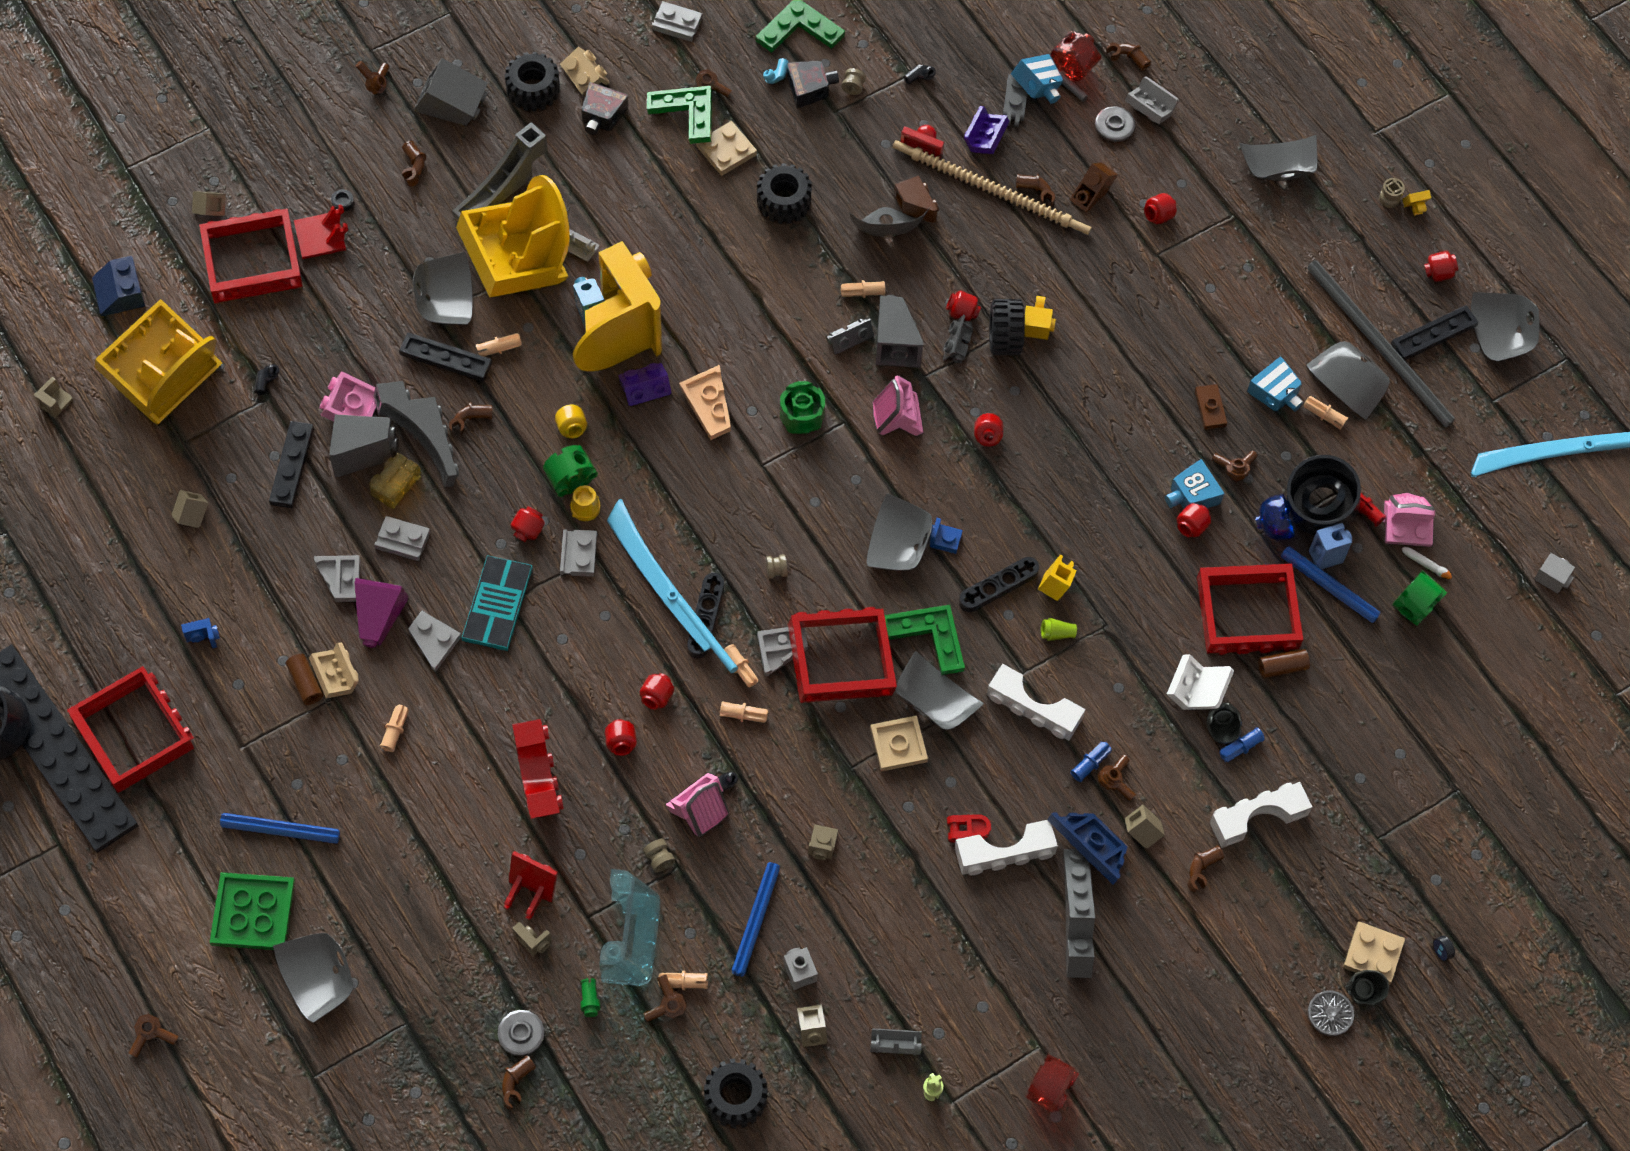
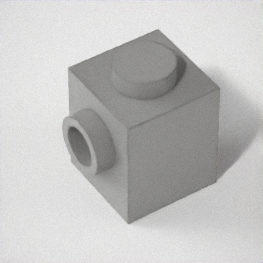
M1550 553L1534 580L1558 594L1562 587L1567 589L1573 581L1574 577L1571 573L1575 567L1566 559L1559 558Z
M807 947L791 949L786 953L787 955H784L783 964L794 990L817 982L818 973Z

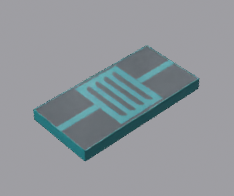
M487 555L464 628L462 641L508 651L532 573V565Z

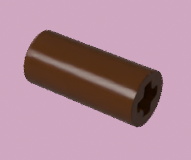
M1306 649L1261 657L1258 659V667L1261 677L1264 679L1308 670L1310 668V660Z
M296 654L287 659L285 664L303 704L311 705L320 701L323 698V693L305 654Z

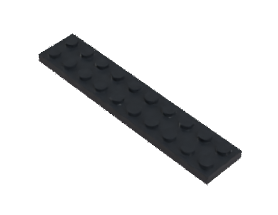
M11 644L1 650L0 686L17 693L25 702L29 712V729L22 746L91 846L98 853L139 825L14 646Z

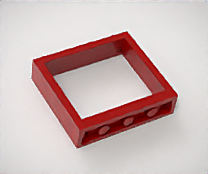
M276 209L260 214L253 213L249 216L231 217L227 220L210 221L199 225L214 303L303 287L288 209ZM284 226L292 269L217 283L209 239Z
M1292 564L1200 568L1197 575V584L1207 654L1219 653V655H1225L1232 652L1248 654L1253 651L1270 653L1274 650L1289 652L1290 650L1300 649L1303 642V634ZM1285 582L1292 634L1216 637L1210 586Z
M867 607L853 611V609H843L840 612L822 610L814 614L798 612L791 615L788 622V630L800 703L893 695L897 685L883 609ZM875 622L885 679L809 684L801 628Z
M144 666L67 709L70 718L117 793L194 749L191 742L194 737L189 728L181 726L179 722L182 721V718L177 709L171 710L168 705L171 702L164 689L158 690L156 687L159 684L157 678L152 672L148 674ZM145 685L180 741L119 776L84 719Z

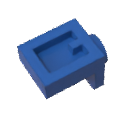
M936 518L929 537L931 538L930 547L956 554L963 530L941 525V519Z
M210 618L181 625L186 642H200L204 638L209 637L212 648H217L216 639H220L217 625L212 626Z

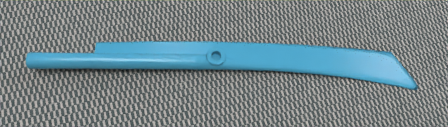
M1630 432L1561 439L1479 453L1471 471V476L1476 477L1501 468L1540 459L1630 448Z
M619 499L610 513L607 522L625 550L659 597L704 651L711 648L730 673L736 672L738 669L737 665L663 572L638 533L623 500Z

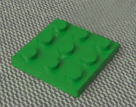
M221 872L210 945L274 950V945L286 942L295 887L294 877Z

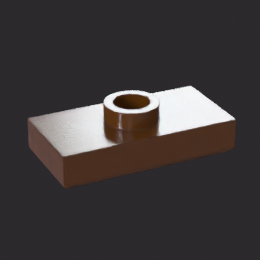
M1218 385L1195 387L1194 391L1204 430L1226 427L1227 420Z

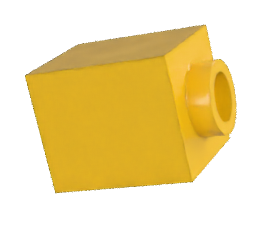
M1037 296L1035 307L1026 306L1024 336L1048 340L1049 331L1054 332L1056 319L1052 318V309L1044 308L1045 297Z
M1062 555L1045 572L1038 588L1039 591L1057 601L1069 589L1077 571L1072 568L1074 566L1073 561H1070L1068 565L1062 562Z

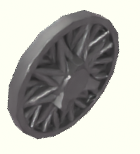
M1117 106L1107 107L1097 115L1095 127L1102 138L1112 142H1120L1128 139L1133 134L1135 120L1131 113L1124 108Z
M1333 990L1322 991L1316 994L1310 1001L1307 1010L1308 1019L1313 1028L1327 1036H1338L1345 1033L1352 1025L1354 1019V1009L1349 999L1342 993Z
M517 1010L510 1012L502 1019L498 1026L497 1035L500 1045L506 1052L514 1056H526L532 1054L540 1047L544 1040L545 1031L542 1021L536 1014L527 1010Z

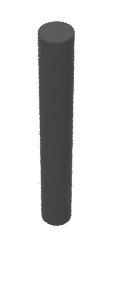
M1059 71L1063 78L1062 85L1084 102L1088 95Z

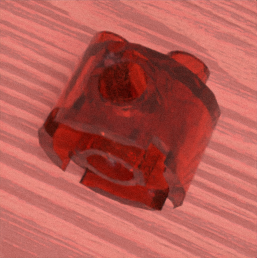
M1069 31L1050 53L1057 69L1060 72L1063 70L1067 73L1065 76L1073 81H1081L1102 58L1094 45L1093 37L1088 33L1083 35L1075 31Z
M1048 1053L1044 1058V1065H1040L1025 1098L1053 1112L1062 1108L1068 1096L1064 1092L1066 1089L1069 1090L1070 1086H1073L1079 1073L1075 1071L1074 1067Z

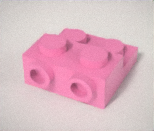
M342 371L337 378L332 377L327 388L331 390L329 397L324 396L319 407L323 409L321 416L333 422L335 414L373 416L376 408L373 397L375 387Z

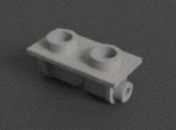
M569 229L568 252L588 262L600 245Z

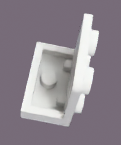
M1190 654L1183 655L1167 695L1183 710L1217 709L1222 703L1234 670L1230 666L1203 667Z

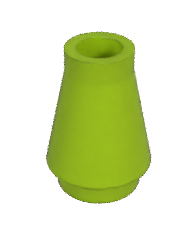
M1053 618L1042 621L1041 637L1046 638L1047 641L1076 637V624H1070Z

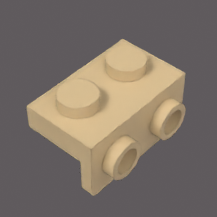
M577 47L560 65L580 93L586 96L590 82L598 85L601 82L608 85L610 82L606 78L607 72L604 68L596 64L594 54L590 50L585 51Z
M342 642L337 643L333 650L311 654L309 660L326 698L352 694L359 678L357 671L352 667L349 653L345 650Z

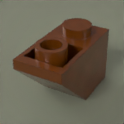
M1102 162L1092 163L1069 200L1085 212H1088L1108 192L1118 174Z
M919 176L895 184L894 198L904 214L919 218L928 210L922 220L932 223L936 222L937 212L939 211L938 204L935 199L932 200L927 184L923 183Z

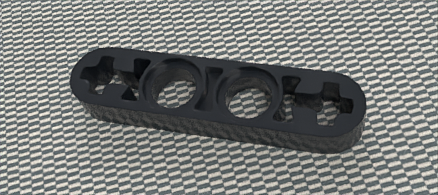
M1032 557L1022 558L965 589L959 598L960 608L965 612H974L1033 580L1039 571L1038 561ZM1025 565L1028 568L1033 567L1032 572L1029 570L1024 571ZM1005 575H1012L1015 578V582L1007 584L1002 578ZM991 585L995 588L996 592L988 595L983 591V587ZM966 597H968L969 599L975 598L974 603H965Z
M709 573L705 576L695 611L701 621L709 623L710 627L708 630L711 634H713L724 591V579L718 573ZM713 581H717V585L714 588V594H711L710 584H712ZM710 600L715 603V607L711 610H706L702 607V603ZM689 634L687 643L689 655L696 659L706 656L708 650L704 651L700 647L699 651H696L694 646L697 645V642Z

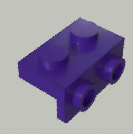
M980 106L964 136L970 151L994 154L1010 122L1006 115L988 114L985 106Z
M652 363L644 368L628 370L618 375L629 406L672 393L668 374L662 363Z

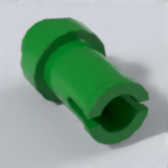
M588 978L580 981L582 987L580 1007L585 1017H595L600 1010V1000L597 999L596 990L597 982L594 978L590 979L591 983H589Z

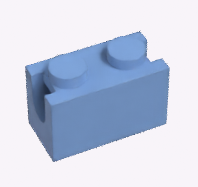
M1343 523L1317 530L1309 553L1314 564L1320 569L1344 562L1352 543V536L1349 530L1344 531Z

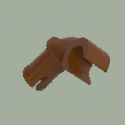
M1110 43L1107 46L1106 54L1111 51L1116 52L1111 55V61L1118 60L1121 54H1126L1140 68V71L1146 70L1151 65V61L1141 51L1140 45Z
M407 141L402 146V150L411 160L412 168L404 169L402 176L409 186H415L418 184L419 175L423 171L426 155L420 152L413 141Z
M1017 174L1016 188L1035 189L1037 192L1039 190L1041 192V205L1048 198L1051 200V208L1054 206L1055 193L1039 174L1037 176Z
M470 402L449 422V432L451 435L452 428L457 425L461 428L462 435L464 433V422L468 418L469 420L471 418L492 420V405H473Z
M1218 845L1202 853L1196 852L1194 854L1189 872L1190 879L1187 884L1189 890L1193 893L1198 890L1195 881L1200 883L1202 889L1207 886V880L1201 874V871L1206 870L1207 866L1224 859V853Z
M527 1055L511 1068H505L506 1072L502 1082L503 1105L509 1110L513 1108L508 1101L510 1097L515 1098L519 1104L521 1102V1096L515 1091V1085L519 1084L521 1078L536 1069L535 1064Z

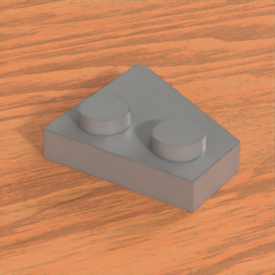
M360 555L314 556L315 564L335 602H356L354 581L355 578L360 579Z
M423 611L419 613L408 628L410 635L418 644L420 651L426 657L434 672L438 670L461 638V633Z
M788 627L757 631L764 675L769 676L793 660ZM801 628L805 652L806 650H808V644L805 629Z

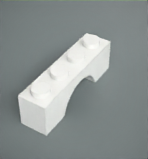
M1002 664L988 686L987 696L993 702L1009 707L1014 714L1029 718L1034 725L1047 728L1054 736L1060 739L1065 738L1069 741L1082 721L1085 709L1066 698L1048 705L1033 701L1024 691L1023 675Z
M1291 782L1280 786L1277 791H1265L1253 800L1243 799L1237 802L1234 807L1228 809L1227 807H1222L1214 811L1210 825L1221 848L1244 840L1247 833V822L1256 815L1272 814L1281 818L1286 824L1308 816L1312 805L1301 783L1298 782L1293 785Z
M1048 820L1027 824L1023 838L1011 847H995L987 843L981 835L957 839L955 852L962 875L969 874L972 876L980 874L986 869L1000 870L1005 868L1006 865L1013 863L1023 865L1036 858H1039V860L1049 859L1056 853L1058 845L1051 823Z

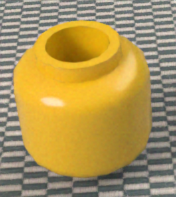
M577 405L563 406L555 415L558 430L564 437H580L587 428L585 415Z

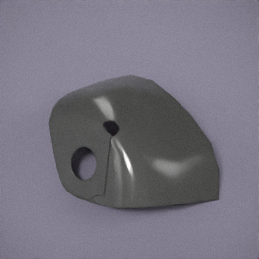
M1316 135L1297 141L1275 144L1247 145L1239 142L1250 170L1258 178L1271 181H1287L1316 172L1318 162Z
M882 207L862 220H859L850 212L849 214L852 223L862 232L871 236L890 238L906 234L916 228L928 210L917 219L889 207ZM885 214L890 215L893 218V223L881 224L879 218Z
M461 252L419 264L413 276V289L419 314L424 319L435 323L468 324L472 317V281L466 253ZM417 282L419 283L420 288H421V295H420V296H419V294H418V292H417V287H416ZM426 295L430 296V301H426Z
M1473 292L1471 312L1479 322L1474 329L1480 346L1489 359L1501 361L1525 354L1536 347L1539 341V310L1532 301L1516 294ZM1530 311L1534 314L1532 325L1527 323V314ZM1518 326H1520L1522 330L1521 333H1518L1516 331V328Z
M1346 341L1331 346L1306 365L1326 387L1365 420L1379 403L1390 383L1389 377L1375 362L1350 342ZM1363 357L1367 362L1361 361L1360 358Z
M887 493L873 529L867 554L868 567L890 570H909L915 568L922 558L931 534V514L918 506ZM928 532L927 539L924 545L922 546L924 537ZM919 544L918 549L914 550V546Z
M917 651L914 652L903 670L895 689L897 694L919 714L946 730L961 724L984 704L948 677L941 675L940 671L926 661Z
M312 934L273 946L283 979L300 1011L309 1021L314 1023L340 1005L351 994L353 980L345 954L340 945L329 934ZM337 951L342 956L344 964L343 966L340 964L338 960ZM334 966H336L338 969V973L336 974L333 972Z

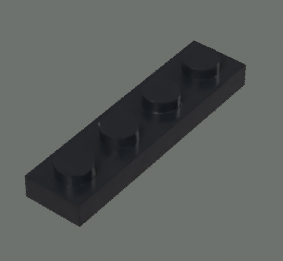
M1465 305L1393 339L1391 345L1404 360H1407L1477 327L1479 322L1468 306Z
M407 333L399 350L401 356L484 382L492 365V359L412 333Z
M290 421L269 498L270 505L293 509L314 431L313 424Z

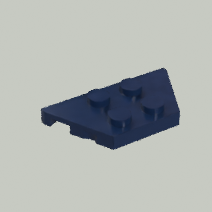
M1057 812L1051 813L1047 820L1090 864L1114 885L1120 878L1119 871L1124 863L1123 857L1126 854L1127 846L1094 813H1068L1066 817H1059Z

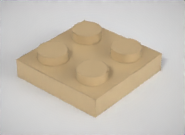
M732 121L712 132V142L696 143L697 148L721 176L757 155V150Z
M917 716L870 725L881 772L928 762Z
M1358 921L1343 968L1355 973L1363 970H1376L1384 974L1390 985L1405 938Z

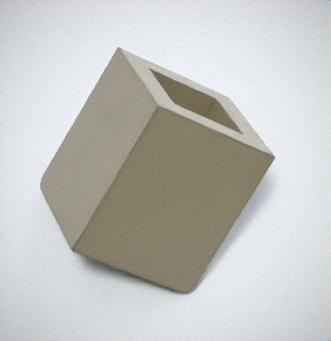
M193 191L192 213L225 216L226 194Z
M51 377L34 394L38 406L54 418L73 401L72 396L59 387L54 377Z
M180 490L172 511V517L178 524L199 528L208 502L202 494Z
M1144 805L1125 818L1128 833L1144 848L1150 847L1165 836L1162 822Z

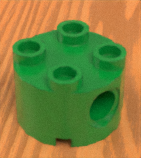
M798 381L787 386L780 396V419L787 431L792 434H807L821 428L825 414V396L819 387L817 389L813 386V383L808 381Z
M580 445L565 447L561 449L563 453L558 456L555 452L543 465L545 475L558 497L574 493L576 488L588 485L598 476L594 465Z
M1422 570L1393 602L1392 606L1417 626L1447 592Z

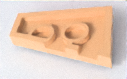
M720 365L679 383V388L710 440L731 431Z

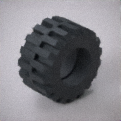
M526 52L523 53L524 56L518 55L515 57V60L509 62V66L505 70L507 96L512 103H515L516 107H523L525 111L529 109L537 111L538 108L544 110L546 105L551 106L553 100H557L558 93H560L558 67L556 63H553V59L550 57L546 58V55L543 53L538 55L537 52H533V54ZM529 79L541 80V82L537 84L524 83L526 80Z
M781 163V166L773 165L772 169L767 168L764 174L760 175L757 182L758 209L762 211L764 217L769 216L770 221L774 222V220H777L778 224H782L783 221H787V224H790L792 220L797 222L800 220V216L804 217L807 214V210L811 207L812 183L809 180L808 174H803V169L800 167L796 169L795 165L786 166V163ZM780 190H787L794 193V195L779 197L774 193Z
M993 299L989 318L992 355H1021L1025 335L1024 304L1021 299Z
M730 1059L728 1064L725 1061L720 1062V1067H714L711 1070V1075L707 1076L706 1085H704V1101L708 1113L712 1114V1119L715 1121L720 1120V1125L726 1127V1124H731V1128L735 1129L736 1125L741 1124V1127L744 1128L747 1127L748 1122L752 1124L756 1122L757 1116L761 1117L764 1107L766 1108L768 1089L766 1078L763 1079L762 1071L760 1069L756 1070L755 1064L750 1063V1065H747L746 1060L741 1059L740 1063H736L735 1059ZM734 1082L742 1083L749 1088L751 1096L742 1104H729L721 1097V1091L726 1085Z

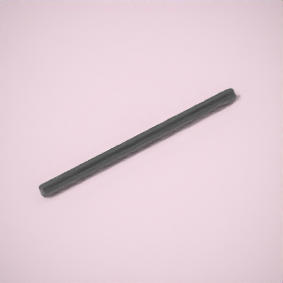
M1317 260L1312 261L1308 265V271L1443 426H1450L1455 420L1454 416Z

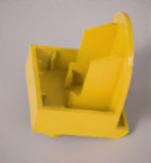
M545 175L533 177L526 192L515 196L510 203L461 211L456 229L489 297L552 286L568 278V274L563 266L569 247L568 216L560 191L549 177Z
M623 241L599 252L601 293L605 301L585 310L586 333L579 340L573 351V361L583 371H599L609 368L650 347L656 356H659L662 351L661 304L659 296L648 281V278L652 276L651 269L642 253L639 252L632 256Z
M160 299L95 359L94 368L151 421L159 424L223 363L214 355L217 340L213 336L203 339Z

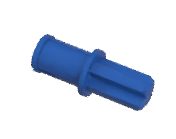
M1255 728L1246 735L1239 736L1236 741L1221 749L1219 753L1222 760L1229 762L1242 753L1247 754L1250 748L1265 740L1262 731L1259 728Z
M1101 742L1089 754H1085L1083 756L1084 759L1070 771L1072 777L1078 782H1082L1093 769H1098L1099 763L1112 751L1109 744Z

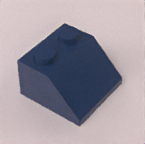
M133 256L110 260L92 277L101 317L145 307Z

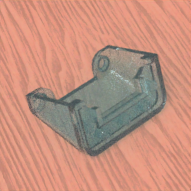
M611 869L612 901H618L621 904L622 913H626L622 942L610 941L602 947L599 963L601 981L614 984L645 985L651 980L653 973L660 897L657 892L630 872Z

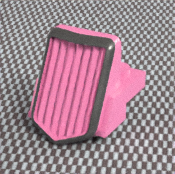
M897 375L873 400V417L877 432L885 435L901 428L915 436L923 433L917 393L912 391L911 382Z
M1403 493L1392 495L1389 497V501H1384V514L1386 515L1384 519L1385 543L1427 547L1433 545L1435 509L1426 498Z
M709 773L666 804L669 811L685 819L694 834L699 837L715 828L729 815V809L722 794L723 789L719 778Z

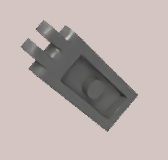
M1008 74L1003 115H1006L1010 122L1011 119H1014V127H1019V120L1024 121L1027 92L1012 75Z

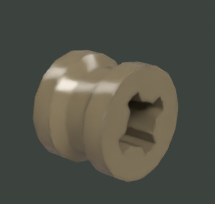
M855 68L847 69L845 79L841 85L842 90L851 95L860 94L863 89L862 84L866 80L865 73Z
M781 554L776 558L766 556L769 579H774L775 576L788 577L785 554Z

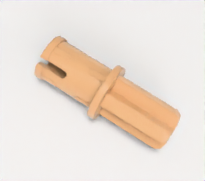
M862 280V283L842 284L841 295L843 297L862 296L863 298L871 295H885V282H865Z
M515 333L502 338L495 337V340L476 344L477 351L487 349L478 352L480 356L485 357L495 353L502 354V351L521 346L522 342L520 335Z
M1309 396L1304 403V408L1321 417V421L1324 419L1339 428V430L1342 429L1348 417L1332 409L1331 405L1327 406L1312 396Z
M734 644L727 646L724 649L738 667L734 673H738L748 687L757 684L758 679L748 666V659H744Z
M722 701L720 716L741 719V722L750 720L765 723L768 717V710L746 706V703L740 705Z
M403 705L395 706L390 722L385 725L386 732L380 744L381 749L387 752L395 751L399 736L404 732L403 725L409 712L407 707Z
M682 971V973H660L658 976L661 977L666 974L671 987L682 988L683 991L686 988H708V973L696 974Z

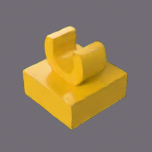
M1430 190L1407 195L1402 199L1404 208L1412 206L1414 216L1426 212L1425 203L1431 199Z

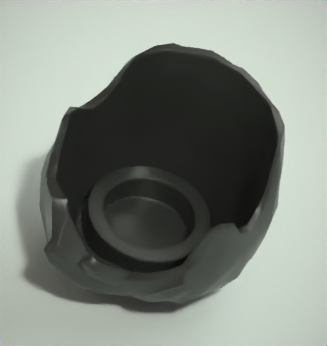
M1226 702L1221 703L1219 708L1209 711L1207 728L1216 742L1227 744L1236 741L1241 734V714L1233 705Z
M1363 970L1355 973L1345 988L1358 1005L1374 1006L1387 998L1389 984L1384 974L1376 970Z

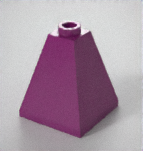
M355 578L359 638L362 640L363 646L376 648L377 644H382L408 600V594L399 585Z

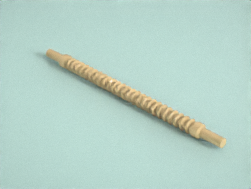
M897 140L893 144L892 148L912 156V160L917 162L921 160L922 164L926 162V165H932L933 169L937 167L938 171L943 170L944 174L948 172L949 176L954 175L955 179L959 177L960 181L966 180V184L970 182L971 186L977 185L978 189L982 187V191L988 190L989 194L993 192L994 196L999 195L1000 199L1004 197L1005 201L1010 200L1011 204L1015 202L1016 206L1022 205V209L1027 207V211L1033 210L1034 214L1038 212V216L1044 215L1045 219L1049 217L1050 221L1055 220L1056 224L1060 222V225L1065 228L1069 226L1089 235L1092 227L1072 219V216L1067 213L1063 215L1062 211L1058 213L1057 209L1051 210V206L1047 208L1045 207L1046 204L1040 205V201L1034 202V199L1029 200V197H1023L1022 193L1018 195L1017 191L1013 193L1011 188L1007 190L1006 186L1002 188L1001 184L995 185V181L991 183L989 179L984 180L983 176L973 175L972 171L968 173L967 169L962 170L961 166L957 168L956 164L951 165L950 161L946 163L945 159L939 160V156L934 158V154L928 155L927 151L924 153L923 149L919 147L913 148Z

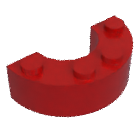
M541 719L512 724L530 819L559 814V810L564 808L561 795L556 796V791L559 790L557 777H552L550 768L554 767L552 753H547L545 740L549 739L547 725L542 726Z

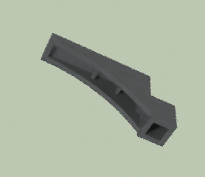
M532 122L515 134V139L497 166L472 194L452 210L453 216L459 220L461 211L499 205L533 178L531 163L548 151L546 135Z
M403 381L376 384L373 397L378 415L390 418L410 433L433 460L444 487L454 486L455 479L459 476L458 465L453 462V447L451 444H448L447 426L442 423V409L440 405H437L435 397L410 400V392L408 389H405Z
M1064 849L1067 977L1092 978L1094 963L1092 939L1095 912L1090 865L1077 849Z

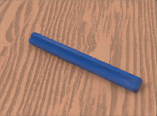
M1287 547L1283 551L1281 557L1285 561L1292 564V566L1372 623L1378 619L1380 611L1291 547Z
M223 813L220 819L221 827L329 843H338L340 839V831L333 828Z
M769 862L766 866L732 967V973L736 976L743 977L745 975L780 870V866L776 863Z

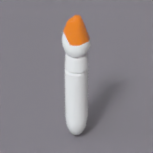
M1402 548L1403 553L1407 557L1430 569L1439 577L1452 578L1451 573L1446 568L1437 565L1411 548Z

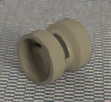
M1390 178L1384 182L1379 195V201L1383 206L1394 208L1399 205L1405 190L1403 182L1397 178Z
M664 839L655 840L643 849L646 858L651 860V867L654 872L664 871L676 861L673 854L668 852V845Z

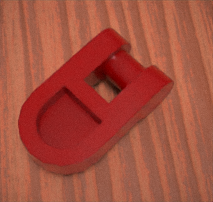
M951 815L947 817V826L950 827L948 842L956 843L957 839L981 835L985 839L990 834L991 823L984 815ZM966 825L967 831H960L959 826Z

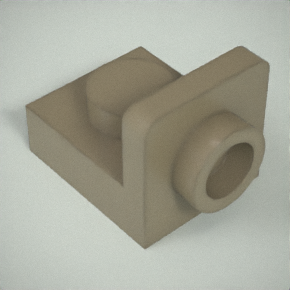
M815 824L811 842L809 843L808 854L818 860L832 859L838 829Z
M518 922L512 928L514 937L532 956L538 952L543 953L551 944V933L548 930L536 938V933L528 925L524 927Z
M822 1005L797 1008L802 1046L826 1044L827 1034Z

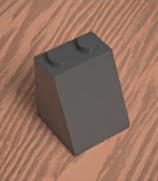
M441 58L428 76L414 111L467 126L471 119L475 121L480 112V109L477 107L479 102L483 103L488 92L485 89L488 82Z
M895 295L880 296L876 365L920 368L923 340L903 297Z
M335 414L329 453L335 477L347 475L392 460L393 451L398 449V438H395L396 428L392 427L390 418Z

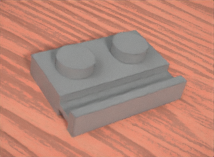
M662 1L655 21L652 23V30L692 42L693 36L696 34L701 23L702 13Z
M386 516L374 546L375 549L419 561L429 538L430 529Z
M563 529L560 575L571 574V576L594 577L597 531H567Z

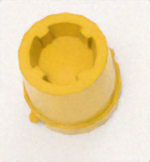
M586 485L576 488L570 504L572 517L580 521L595 519L601 509L596 492L593 488Z

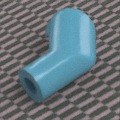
M779 59L776 70H766L763 74L765 81L769 84H774L783 80L786 77L788 60Z

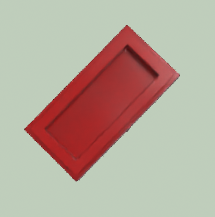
M925 124L915 131L904 126L901 132V143L913 148L919 147L923 149L924 153L927 151L928 155L934 154V158L939 156L940 160L943 155L944 142L936 139L937 133L934 127Z

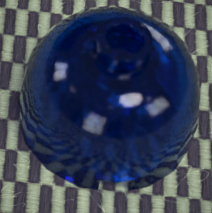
M1274 495L1263 501L1259 508V516H1255L1258 530L1263 529L1267 537L1277 541L1293 538L1294 529L1292 520H1290L1285 495Z

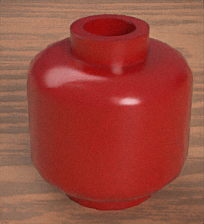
M1160 193L1149 198L1144 207L1145 217L1156 225L1173 219L1177 212L1175 200L1166 193Z
M1448 251L1429 255L1428 263L1424 264L1427 277L1432 276L1435 282L1454 278L1455 272L1458 271L1455 255H1451Z
M960 290L956 294H951L946 309L949 310L950 317L958 320L962 315H965L964 321H970L972 318H977L981 307L978 306V298Z
M986 413L977 418L974 424V436L979 444L991 447L997 445L1002 440L1004 425L997 415Z
M1195 503L1187 505L1177 517V528L1186 537H1199L1211 523L1209 510L1204 505Z
M529 506L526 509H519L510 525L511 529L515 531L513 536L523 542H526L527 539L536 540L545 525L542 519L543 514Z
M665 674L649 675L639 691L641 701L646 707L653 710L664 708L674 693V686L671 683V679Z
M617 719L605 728L606 746L610 752L624 756L636 747V731L631 722Z

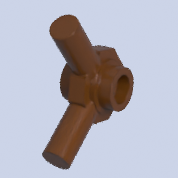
M359 61L355 67L366 78V89L375 95L382 94L387 84L385 75L390 68L389 65L382 63L378 72H371L362 61Z
M709 69L701 70L695 79L697 87L711 86L712 91L715 90L727 98L732 92L729 88L718 83L717 75Z
M1250 451L1243 459L1236 458L1231 461L1215 453L1212 461L1226 468L1227 475L1233 480L1240 481L1250 474L1249 465L1258 455L1255 451Z
M1122 755L1114 766L1106 765L1098 773V780L1107 790L1116 789L1130 801L1136 794L1122 782L1121 771L1130 761L1126 755Z
M667 975L658 977L657 980L664 996L660 1006L643 1013L647 1022L662 1015L675 1018L684 1014L687 1007L683 995L673 992Z
M149 1013L139 1016L134 1026L137 1037L129 1054L138 1057L146 1040L158 1037L174 1045L178 1036L161 1028L159 1018Z

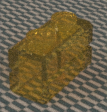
M397 453L394 458L390 457L384 464V470L381 474H376L371 479V495L391 509H394L420 478L421 470L419 465L408 460L400 453Z

